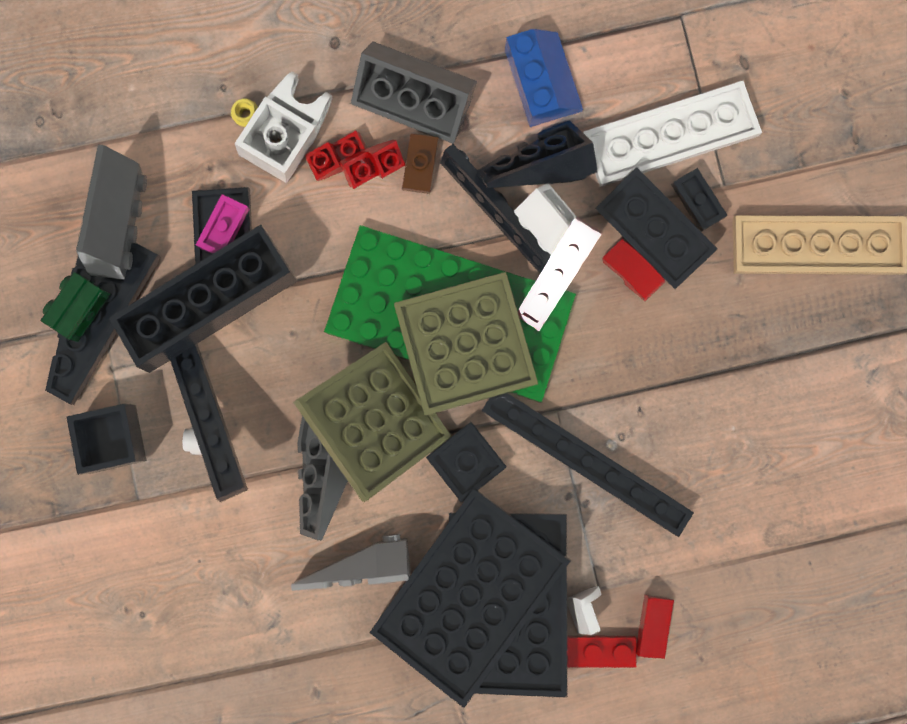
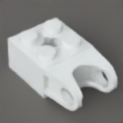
M294 72L287 74L269 96H265L235 142L238 155L286 184L316 139L332 101V95L325 92L313 103L302 104L297 102L293 96L299 78L298 74ZM278 138L281 139L278 143L271 142V140L277 141Z

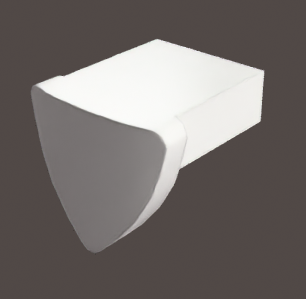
M599 586L584 590L567 598V605L578 634L592 635L601 631L591 604L592 601L601 595Z

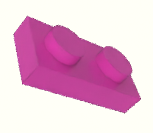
M222 194L196 246L213 254L233 242L250 210L248 206Z

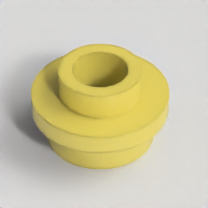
M240 99L233 104L231 117L237 125L246 127L258 106L250 99ZM249 110L250 115L248 117H241L243 111Z

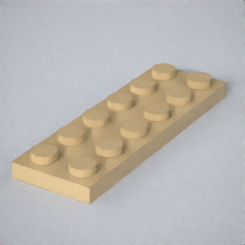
M736 215L733 217L734 274H907V216Z

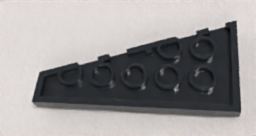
M138 243L131 244L130 252L133 255L131 269L126 271L125 279L89 276L82 261L77 256L76 265L72 268L71 275L73 272H76L111 295L79 342L69 340L59 333L57 335V338H59L56 355L52 357L45 391L70 405H75L117 333L109 317L136 301L161 256Z

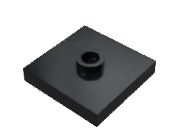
M472 422L468 423L426 457L461 503L465 501L474 488L479 490L507 468Z

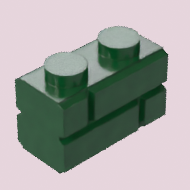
M73 272L71 276H66L60 283L59 289L61 291L55 300H50L44 306V316L40 321L65 338L79 342L111 294L86 277Z

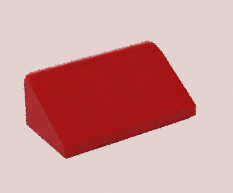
M644 594L636 644V654L639 657L665 659L674 603L673 599Z

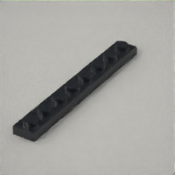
M508 393L489 398L481 410L677 537H680L694 514L690 509Z

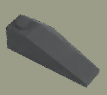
M302 416L297 442L298 453H302L303 469L298 470V479H303L304 492L299 498L300 534L322 541L348 480Z

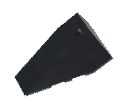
M568 120L539 132L537 140L529 145L526 142L521 143L517 146L518 151L516 153L498 157L477 170V175L487 188L580 181L598 172L594 144L579 128Z

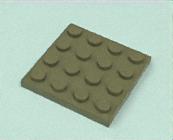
M506 272L394 303L425 416L538 384Z
M386 342L294 402L363 503L452 437L436 413L425 416L416 384Z

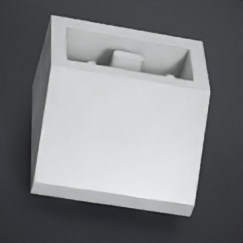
M549 184L536 188L514 210V213L519 217L520 224L525 229L531 231L537 238L538 245L551 256L576 217Z

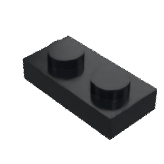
M698 168L671 184L701 232L728 216Z

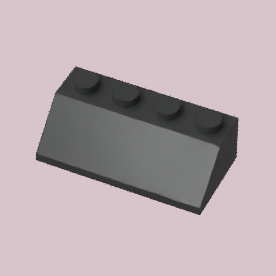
M372 41L361 53L350 104L454 144L469 109L477 81Z
M99 144L97 146L76 252L89 276L125 279L127 269L130 270L132 267L133 255L130 249L131 244L136 243L138 231L135 222L136 217L140 218L142 214L140 195L141 192L146 191L147 177L143 175L139 163L105 145Z

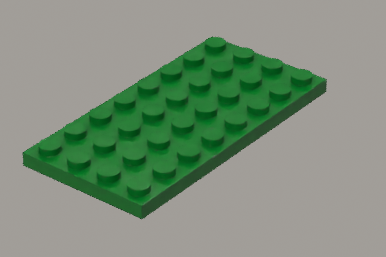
M360 225L324 333L372 349H376L386 342L395 356L409 360L394 303L506 271ZM506 272L518 311L536 281ZM564 291L540 331L520 319L538 384L509 393L542 403L576 296L575 293Z

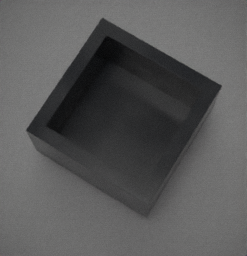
M124 403L66 416L77 475L93 474L147 461L136 405Z

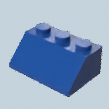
M531 29L506 37L505 53L529 127L583 111L558 32Z

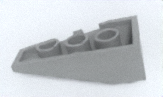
M400 534L383 536V541L374 543L291 584V590L327 588L337 582L342 587L353 586L354 584L362 583V579H368V585L409 580L411 567L407 538L400 539Z

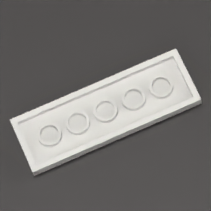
M740 81L602 125L583 133L594 144L598 171L595 175L599 186L602 187L624 180L636 167L642 173H646L758 137L762 131L744 81Z

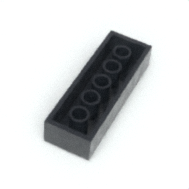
M259 225L109 317L136 367L151 373L298 281L270 235L262 225Z

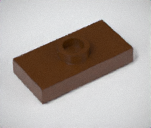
M410 133L402 190L430 194L438 137Z

